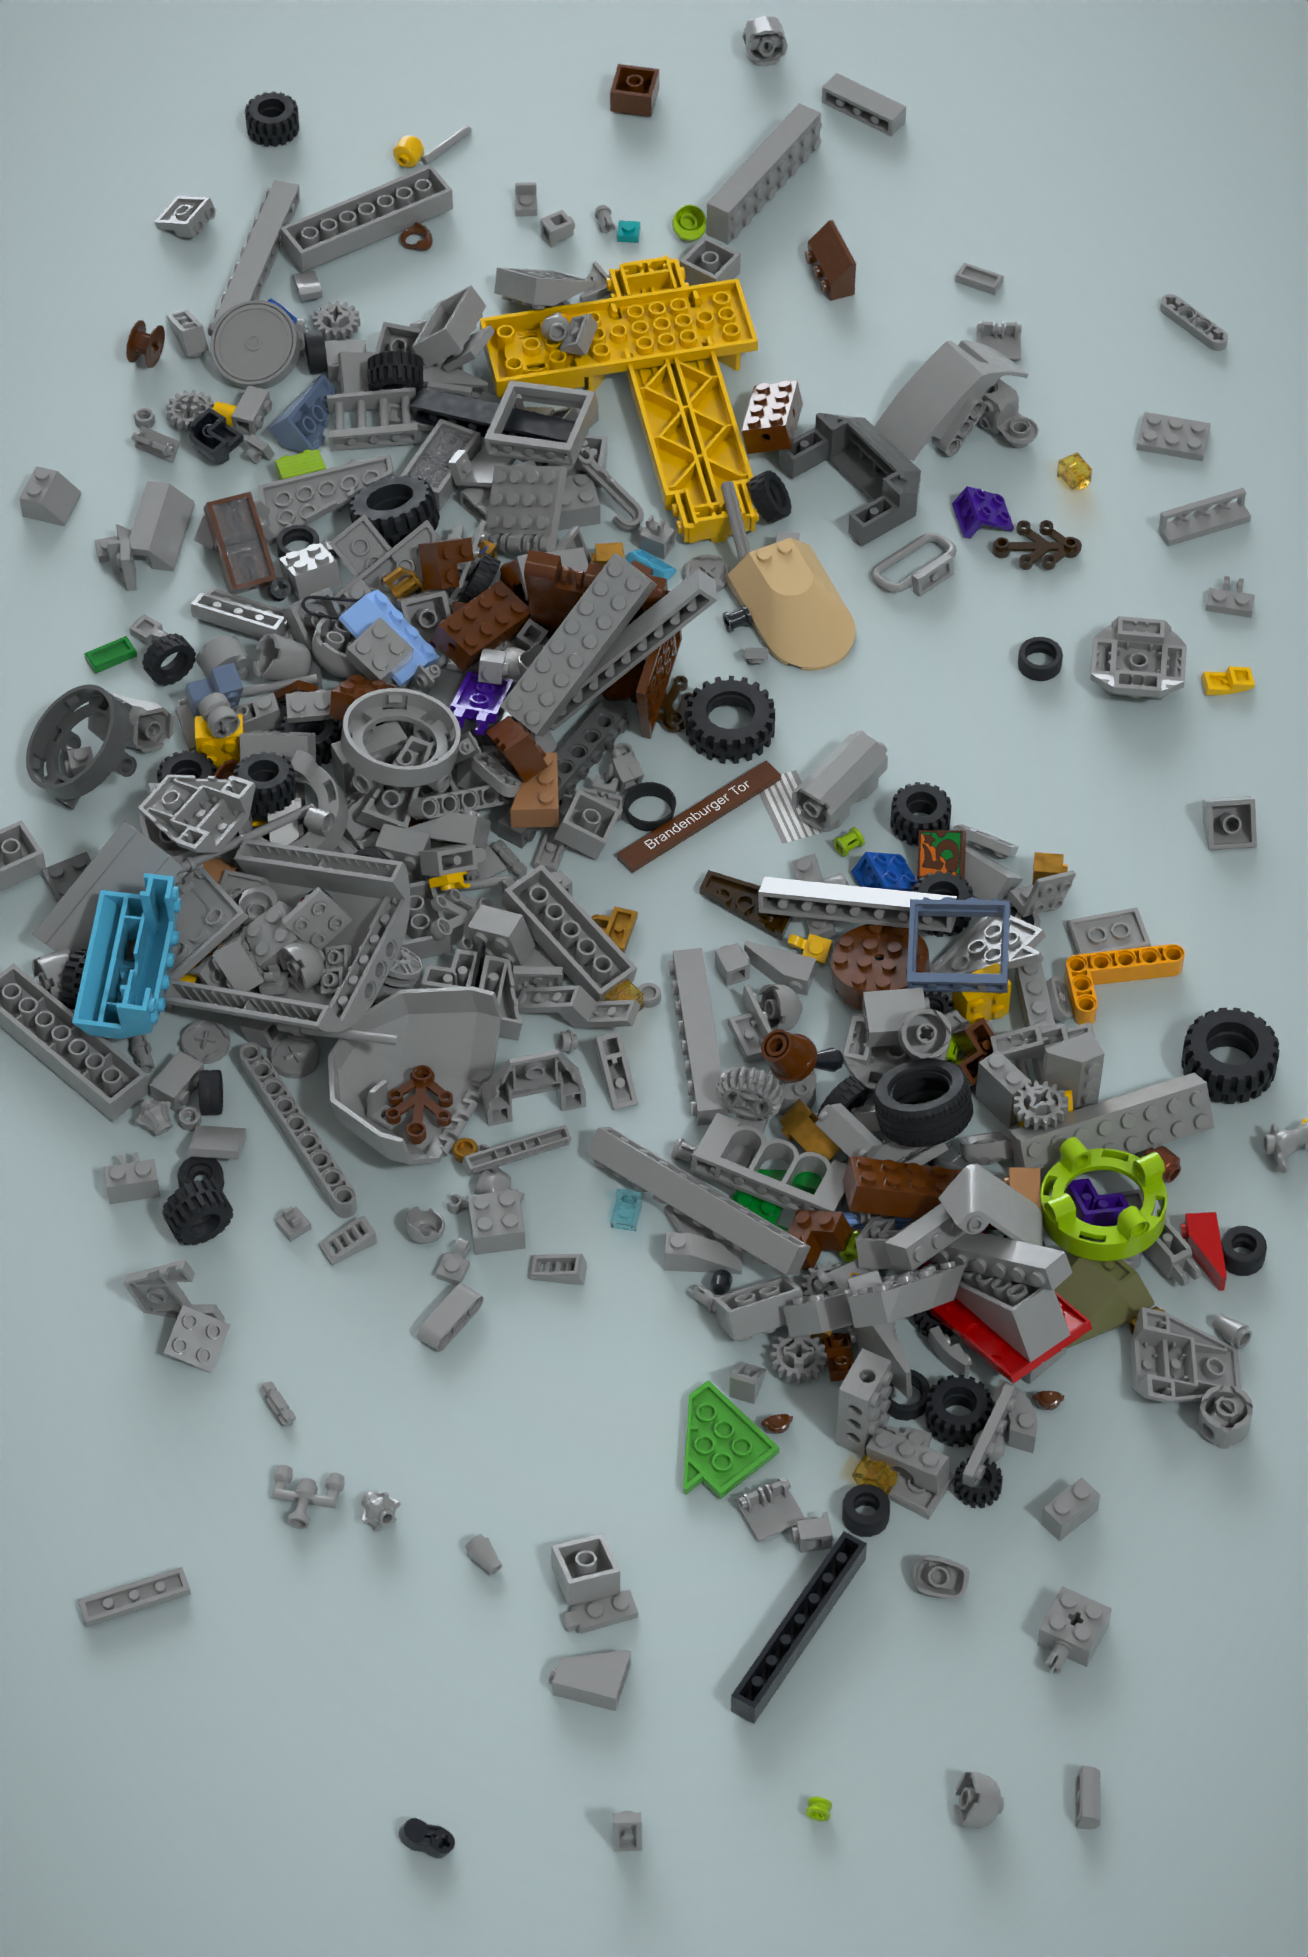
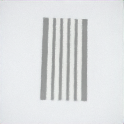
M796 770L781 774L780 781L759 793L782 844L824 832L804 822L799 816L801 814L799 807L795 810L792 806V792L802 783Z

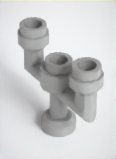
M279 1465L273 1476L275 1485L271 1498L298 1502L296 1511L289 1514L287 1522L290 1526L297 1529L308 1527L310 1521L306 1514L308 1504L336 1508L339 1493L343 1491L345 1485V1477L339 1473L329 1474L325 1484L327 1493L326 1496L316 1495L318 1487L316 1482L310 1478L301 1479L297 1483L295 1491L286 1490L287 1485L292 1481L293 1469L287 1465Z

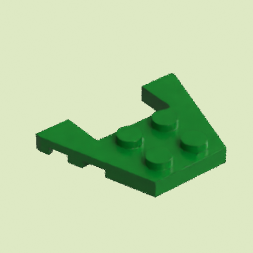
M760 1169L758 1173L778 1181H782L787 1170ZM802 1172L794 1178L791 1186L810 1194H815L822 1179L813 1172ZM736 1190L732 1200L788 1232L789 1228L777 1225L784 1208Z

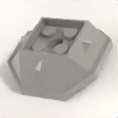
M1118 616L1111 622L1110 626L1103 629L1093 638L1090 680L1100 685L1109 695L1133 697L1134 699H1163L1168 694L1184 688L1187 645L1171 630V626L1166 620Z
M862 1013L853 1015L843 1052V1063L850 1075L855 1076L870 1089L869 1094H873L877 1083L885 1073L900 1064L917 1059L906 1054L901 1045L868 1047L864 1015ZM948 1048L941 1055L933 1059L946 1060Z

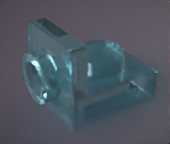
M617 1189L616 1203L611 1218L612 1228L636 1232L642 1209L641 1192H636L632 1189Z

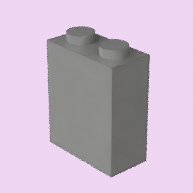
M923 988L863 992L862 1008L868 1047L900 1045L898 1030L904 1018L918 1009H930L929 997H924ZM921 1028V1039L926 1038L928 1040L930 1031L928 1029L924 1031Z
M997 1049L979 1062L975 1097L1010 1129L1018 1123L1017 1115L1013 1113L1014 1097L1017 1096L1018 1089L1025 1091V1084L1031 1086V1080Z

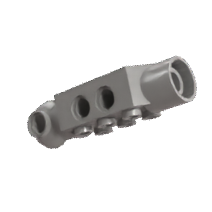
M999 379L994 386L987 389L981 398L986 403V409L977 423L994 435L1001 432L1012 447L1024 448L1037 437L1038 426L1033 420L1018 413L1019 397L1016 390Z

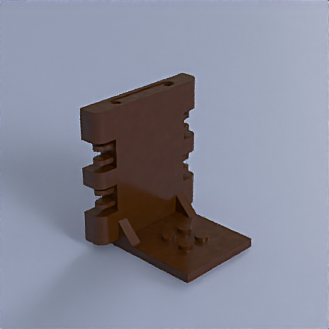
M529 550L524 567V578L531 619L548 630L547 637H552L605 565L589 562L586 572L582 570L575 571L570 567H562L559 555ZM645 574L658 585L628 625L670 592L668 591L666 578ZM681 630L645 658L646 662L636 690L641 735L644 738L651 739L682 641Z

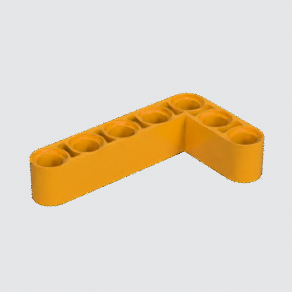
M1177 944L1070 956L1066 961L1064 980L1068 989L1075 1022L1078 1025L1089 1022L1093 1024L1095 1022L1098 1001L1094 985L1177 976L1183 970L1184 949Z

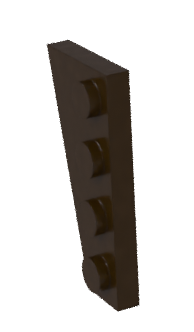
M708 870L700 886L701 895L781 940L793 916L759 913L758 891L761 887L759 885Z

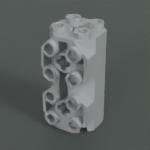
M857 730L854 734H850L792 792V806L795 810L799 807L801 819L824 832H830L834 828H838L850 816V807L854 803L862 801V799H867L878 788L879 777L887 770L888 766L886 746L882 742L869 737L862 730Z

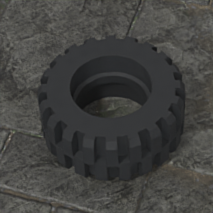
M395 475L391 478L385 477L381 478L380 481L369 483L367 487L361 488L358 494L353 496L348 508L352 523L365 514L391 548L426 520L430 522L434 530H436L440 520L432 487L425 480L416 476L411 477L410 475L400 477Z
M1227 1007L1219 1008L1217 1012L1214 1010L1206 1012L1205 1017L1199 1016L1194 1020V1024L1189 1026L1184 1040L1181 1059L1184 1076L1196 1073L1207 1082L1209 1097L1213 1098L1212 1101L1220 1103V1100L1227 1101V1104H1235V1101H1240V1103L1248 1102L1250 1097L1256 1099L1261 1096L1262 1092L1268 1090L1276 1074L1280 1050L1278 1049V1038L1274 1036V1030L1270 1025L1266 1026V1021L1261 1017L1256 1018L1255 1014L1248 1010L1247 1012L1240 1011L1241 1008L1227 1010ZM1219 1047H1234L1245 1052L1251 1060L1238 1065L1226 1064L1215 1059L1210 1054V1051Z

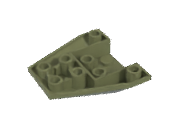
M1089 1240L1094 1242H1101L1099 1240ZM1065 1251L1072 1274L1054 1290L1090 1320L1093 1328L1086 1334H1082L1080 1338L1068 1345L1067 1348L1126 1325L1129 1320L1133 1319L1134 1315L1139 1313L1141 1307L1150 1309L1154 1305V1300L1138 1272L1125 1261L1089 1260Z

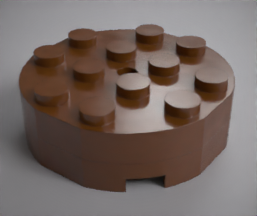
M865 924L850 930L836 942L830 959L832 983L835 992H839L844 997V1003L852 1008L863 1011V992L908 989L909 928ZM918 934L916 973H930L929 950L923 938Z

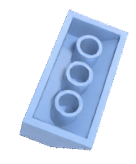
M378 589L364 595L338 618L357 639L380 617L414 648L412 659L392 677L399 686L412 681L420 664L425 669L430 665H434L440 658L434 651V648L420 636L418 630L409 624L403 617V614Z

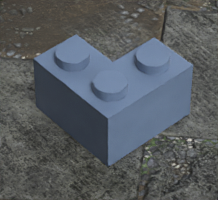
M235 663L212 668L209 678L187 683L185 695L194 718L195 716H201L198 711V705L201 700L212 693H223L228 699L231 708L239 705L243 685Z

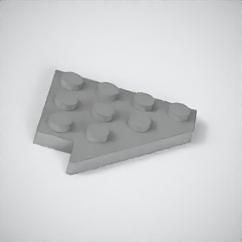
M1011 915L1009 969L1041 962L1044 958L1041 952L1034 948L1046 937L1043 929ZM982 917L930 967V973H972L994 963H998L1001 967L1002 917Z

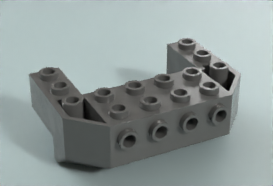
M818 413L816 414L815 428L796 437L793 440L791 449L779 450V466L792 479L829 459L872 501L849 514L848 533L861 546L866 545L916 516L921 470L864 417Z

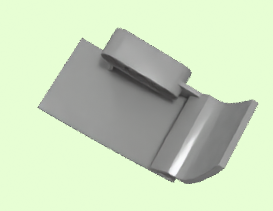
M961 340L958 346L952 341H946L906 383L874 427L912 461L916 459L931 437L932 443L946 455L953 456L960 450L984 413L986 403L981 398L987 389L994 386L999 378L1004 375L1027 378L1029 374L992 347L967 340Z

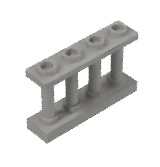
M416 388L327 395L328 410L330 413L335 412V430H328L330 450L341 451L419 444L417 422L411 423L410 405L413 404L417 397ZM388 403L401 404L402 424L389 425ZM379 408L380 426L367 427L366 409ZM357 410L358 428L344 429V411Z

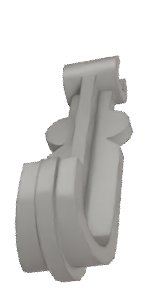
M585 448L581 455H578L574 466L578 470H585L594 479L596 484L602 487L632 517V521H627L617 514L614 516L612 523L625 532L635 530L643 522V509L610 476L608 471L593 459V452Z

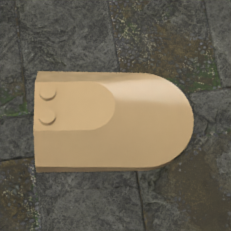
M788 538L749 552L728 573V586L741 607L746 606L752 617L753 627L766 648H768L770 654L779 662L787 666L791 664L801 667V670L814 671L834 666L850 653V649L855 641L854 620L809 544Z

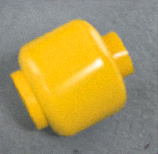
M415 136L402 137L393 150V156L397 163L408 168L416 166L424 154L423 144Z

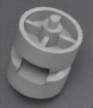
M212 693L203 698L199 703L198 711L203 720L207 722V726L214 737L224 738L233 734L238 729L240 720L235 711L231 709V705L223 693Z

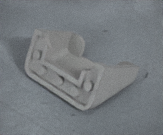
M970 1164L963 1168L938 1198L955 1224L966 1233L978 1234L990 1223L1006 1234L1008 1239L1043 1246V1216L1038 1206L978 1164Z

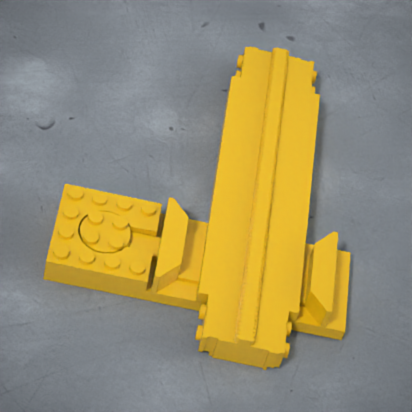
M664 255V257L622 263L619 265V269H609L606 287L607 291H611L612 294H610L608 299L480 318V330L489 325L495 330L483 349L495 394L500 398L503 397L510 381L574 389L584 387L585 378L588 391H595L604 380L605 374L626 372L665 510H671L673 518L677 517V533L682 534L684 543H694L705 539H711L712 543L725 542L728 540L729 535H733L721 490L722 483L728 481L734 483L745 531H755L756 522L759 521V514L757 509L753 508L754 503L749 492V482L753 475L718 363L719 361L737 371L740 370L741 353L758 350V339L739 278L689 286V283L684 281L686 279L684 267H680L678 259H669L668 255ZM559 312L568 316L570 324L572 317L591 314L598 327L587 355L562 352L560 347L563 340L551 341L546 339L541 332L544 319Z

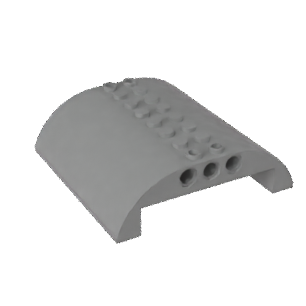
M244 839L234 859L245 874L264 877L267 880L265 886H269L276 892L278 902L282 901L294 909L307 893L319 887L324 889L338 905L351 915L353 921L321 949L326 958V947L345 944L352 946L351 967H348L349 972L336 993L326 995L321 994V980L313 988L304 992L298 991L290 983L285 994L263 995L259 989L260 984L245 992L229 989L227 985L225 988L205 985L199 976L195 983L170 979L169 989L164 990L163 995L166 998V1004L324 1032L337 1033L347 1030L363 1018L370 1009L401 949L410 912V885L406 865L404 862ZM242 923L223 941L242 931V928L246 925Z

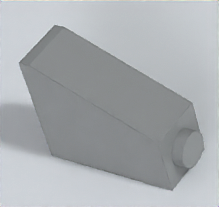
M620 1650L561 1658L557 1668H552L549 1677V1684H552L553 1695L616 1711L631 1666V1651Z

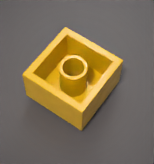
M237 714L240 720L238 729L233 734L224 738L214 737L202 716H195L196 751H198V754L204 753L207 755V758H211L216 768H220L223 763L231 759L240 763V734L245 733L243 714Z
M994 963L972 973L1000 974L1001 967L998 963ZM1008 979V993L952 992V1007L954 1006V1009L968 1021L982 1017L989 1021L1002 1018L1009 1013L1012 984Z

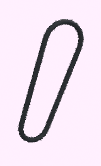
M308 595L302 600V608L306 613L313 616L339 620L338 616L309 611L305 606L306 600L322 599L357 602L360 599Z
M483 941L478 948L471 987H479L486 945Z

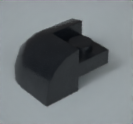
M210 407L190 425L189 437L193 447L217 464L227 462L229 460V453L244 441L243 434L227 425L226 418Z

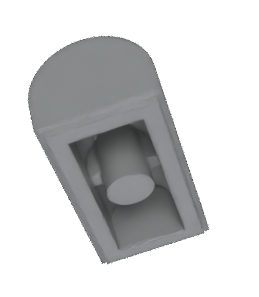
M1082 1765L1075 1778V1826L1077 1829H1094L1100 1825V1771L1095 1767Z

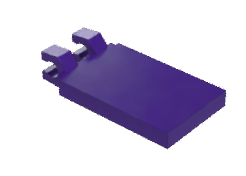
M468 671L450 705V710L458 720L460 731L464 727L465 719L476 720L475 723L478 724L475 734L485 735L488 723L497 721L503 709L500 705L513 689L514 679L503 678L502 684L478 682L479 673Z

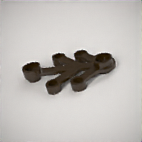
M1021 520L1017 523L1016 531L1019 535L1027 537L1032 542H1009L1008 539L1000 537L994 541L992 553L997 558H1006L1010 555L1011 551H1033L1030 555L1024 554L1020 556L1019 567L1023 570H1029L1036 561L1043 557L1042 567L1046 570H1052L1064 557H1076L1081 552L1082 544L1077 538L1064 537L1054 530L1053 523L1049 520H1044L1040 523L1039 532L1042 535L1049 536L1056 542L1047 541L1030 529L1031 525L1028 521ZM1049 551H1057V552H1055L1053 555H1051V554L1045 555V554L1048 553Z
M685 676L674 678V684L668 694L665 692L661 705L665 714L659 712L657 721L663 723L664 728L672 733L685 729L686 718L684 716L687 707V701L685 700L689 696L693 697V693L683 694L682 703L677 710H674L672 705L678 695L688 687V680ZM635 693L630 696V701L633 703H637V697H634Z

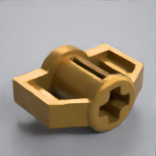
M399 566L383 578L396 599L407 597L419 588L420 593L424 592L423 583L416 573ZM402 575H409L395 586L392 584V582L397 580Z

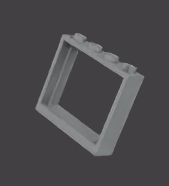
M510 381L484 438L488 455L574 466L598 410L596 392ZM516 400L581 409L567 443L502 434Z

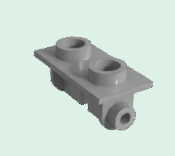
M141 426L139 432L132 434V440L135 443L134 447L169 462H174L180 441L144 426Z
M420 664L409 689L428 695L435 683V679L440 676L441 671L437 665H430L424 669Z
M470 731L460 736L458 756L455 763H459L482 752L477 740ZM451 740L447 741L448 750H450L454 744V741L451 742Z

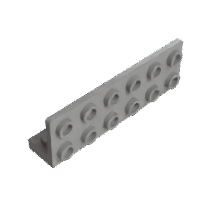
M516 400L514 404L515 408L552 416L555 413L553 407H524L523 401ZM485 444L472 461L469 460L466 450H458L450 459L448 465L455 485L490 488L492 487L494 467L510 466L517 458L488 455Z

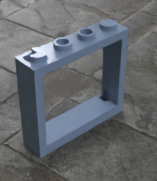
M928 897L910 899L907 988H923V991L1008 993L1010 901H999L998 898L991 900H980L978 898L955 900L951 897H945L941 900H932ZM919 916L1002 917L1000 974L916 973Z

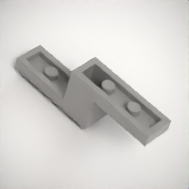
M580 985L522 988L518 998L519 1014L558 1012L573 1028L633 1026L640 1008V1004L636 1000L595 1001Z

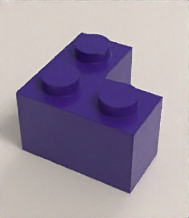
M1089 1178L1072 1180L1065 1190V1193L1072 1198L1075 1204L1076 1217L1091 1225L1116 1226L1119 1214L1129 1207L1122 1193L1098 1195Z

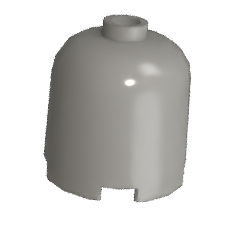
M272 633L271 635L265 634L256 646L255 650L259 654L257 662L253 661L252 665L253 672L257 677L271 681H281L308 675L312 660L311 653L304 644Z

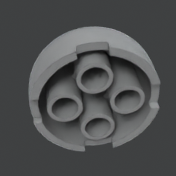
M322 618L318 622L312 638V651L318 664L327 672L341 678H349L352 675L364 676L346 659L347 647L356 640L354 635L340 620Z

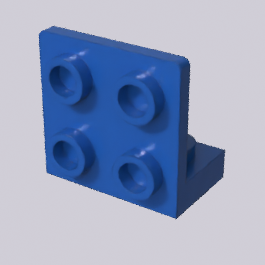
M865 852L851 871L860 887L913 892L915 884L918 883L916 876L907 865L906 859L900 854Z

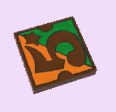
M919 830L917 879L926 878L929 873L934 875L936 871H942V873L949 871L952 872V875L958 874L962 876L961 879H965L966 831Z

